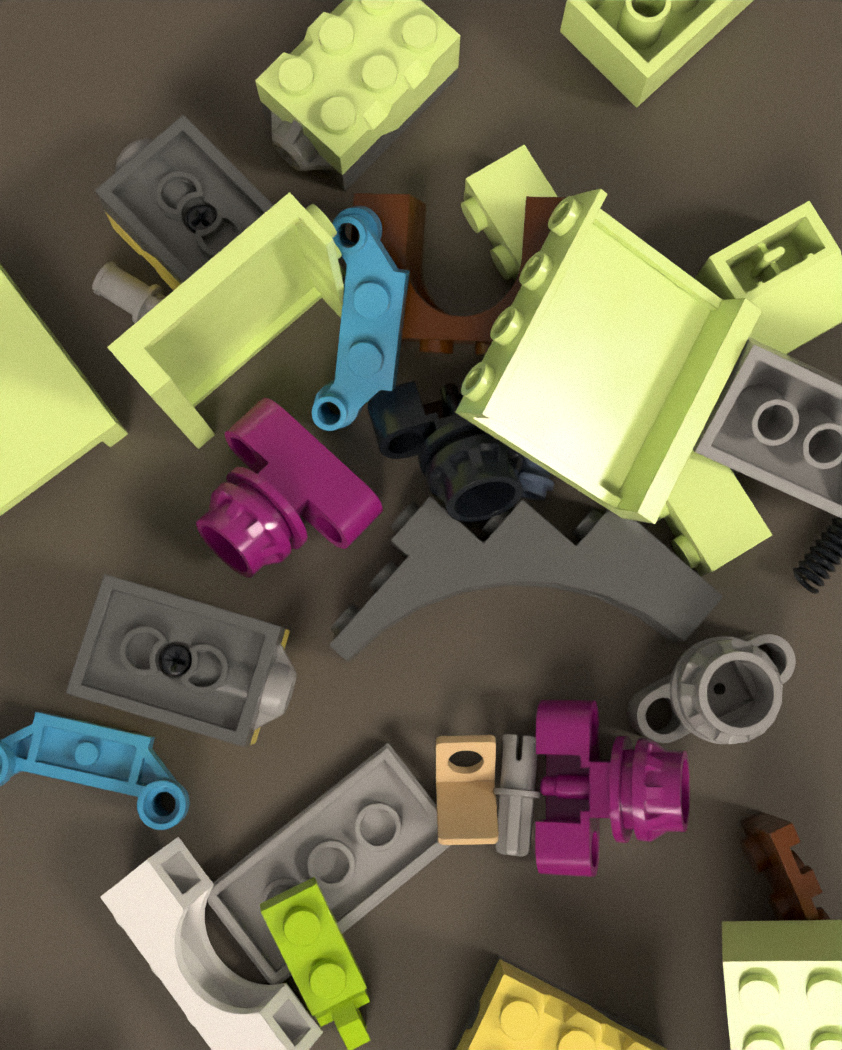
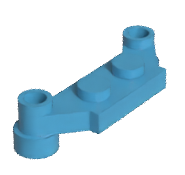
M352 206L341 211L332 223L337 231V235L333 237L334 243L339 248L347 266L335 380L328 382L318 391L312 407L313 421L319 428L326 431H334L349 426L359 416L363 405L378 391H393L396 387L410 270L397 268L381 242L382 224L378 215L365 206ZM347 223L357 227L360 235L358 243H354L347 238L345 233ZM327 402L337 405L340 415L332 413L328 408Z
M35 712L33 724L0 740V786L7 783L12 776L24 771L136 796L138 798L137 811L140 819L148 827L156 830L169 829L180 823L187 815L190 805L187 790L177 782L153 750L154 736L51 713ZM163 792L170 793L174 797L176 805L173 812H168L161 806L160 799Z

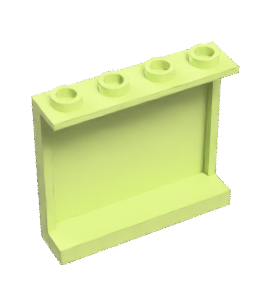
M596 189L566 197L552 212L548 221V228L551 231L541 250L535 253L523 267L519 277V282L522 286L512 305L506 308L494 322L490 333L493 341L482 362L476 364L464 379L461 387L463 398L455 413L619 517L655 524L762 310L746 298L727 300L719 298L600 209L607 193L602 189Z
M289 192L107 347L198 449L216 434L194 407L321 298L341 318L345 285L343 278L346 276V273L338 262L342 254L333 240V237L337 235L335 227L316 205L310 204L305 209Z
M0 264L1 516L103 441L106 445L112 447L128 435V433Z

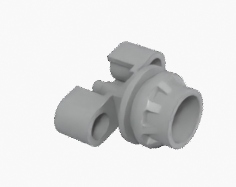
M751 633L739 638L717 636L699 641L682 654L671 674L638 690L632 696L627 708L629 723L638 734L657 743H671L689 733L715 744L749 742L764 734L776 720L782 705V684L790 679L795 669L796 659L794 651L785 639L774 634ZM762 644L766 645L772 653L773 662L765 652L757 647ZM664 698L671 707V719L662 729L652 730L646 720L647 709L653 701Z

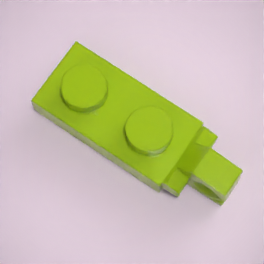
M313 877L260 903L261 914L311 1015H315L319 1025L322 1027L334 1021L348 1050H353L371 1041L366 1030L367 1025L359 1010V1007L370 1002L365 990L367 986L364 977L316 878Z

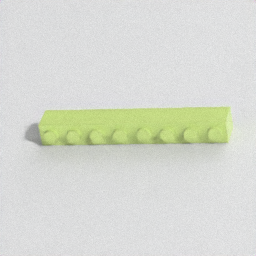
M525 145L467 177L464 190L465 201L461 203L464 216L476 233L483 230L494 248L490 250V254L500 274L506 280L513 277L515 281L519 274L522 260L526 196L558 197ZM692 450L657 520L665 519L676 537L671 541L677 557L691 569L695 568L701 577L715 571L772 536V533L732 470Z

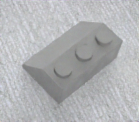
M749 337L693 451L842 518V381Z

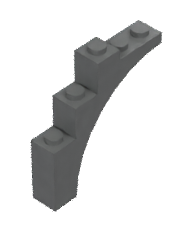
M429 497L421 507L414 501L411 502L392 523L391 528L397 534L392 538L391 545L405 558V561L399 566L391 560L369 584V587L376 593L361 610L356 605L351 604L330 628L337 637L329 646L344 660L351 662L383 631L419 609L461 593L503 586L550 587L597 598L638 617L671 642L679 643L687 640L723 596L637 521L623 519L608 509L604 514L595 507L572 532L580 540L575 546L522 499L513 511L509 509L500 515L490 518L481 529L489 537L483 543L458 520L453 519L433 498Z

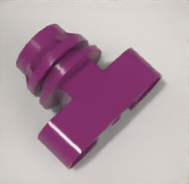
M262 398L224 434L231 450L251 470L244 467H235L227 474V482H222L212 492L209 510L196 521V527L206 544L227 566L238 574L251 578L263 566L280 564L291 554V549H299L306 543L308 536L306 528L300 519L301 517L332 544L346 549L383 512V507L376 494L288 412L273 400Z
M541 700L539 702L536 716V754H546V777H543L540 782V791L546 796V819L536 821L535 831L536 865L540 874L595 877L599 864L600 818H610L613 837L617 843H628L632 830H634L637 840L652 842L668 831H687L690 814V770L686 751L666 750L649 738H639L635 749H633L629 736H617L613 744L611 760H600L599 711L595 700Z

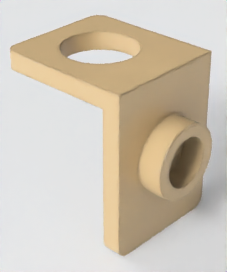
M492 735L439 736L436 738L438 842L441 845L495 844L498 842L496 794H494L496 739ZM464 750L474 751L482 756V760L479 763L469 767L456 766L449 761V758L454 753Z

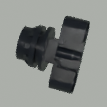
M415 381L396 385L393 391L381 390L368 402V412L381 454L391 459H403L418 455L419 466L425 475L429 489L433 495L444 501L447 512L453 519L463 522L487 520L506 512L519 501L523 493L519 479L524 461L523 456L455 413L463 398L455 384H444L440 389L442 400L422 405Z

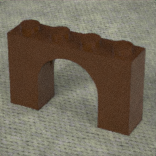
M354 193L353 206L368 207L378 215L382 224L381 242L397 268L410 270L401 341L419 342V352L453 354L454 344L475 345V355L485 356L493 341L490 333L494 322L506 308L512 305L522 286L519 282L521 271L527 261L541 250L551 231L548 228L549 218L557 205L566 197L526 196L522 260L519 274L513 287L498 304L489 310L470 316H452L441 309L432 299L423 277L422 261L426 204L410 194ZM352 224L351 241L358 243L359 231Z

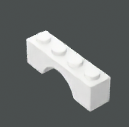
M179 837L156 852L100 896L113 914L116 922L125 930L149 963L151 970L160 978L186 1014L189 1022L197 1029L211 1050H309L323 1033L287 983L264 985L248 981L231 971L217 956L209 941L205 926V907L214 884Z

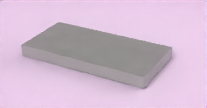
M387 743L213 882L214 886L207 902L270 985L281 984L291 976V973L261 914L260 903L315 877L343 934L451 845H441L438 842L437 804L392 746Z

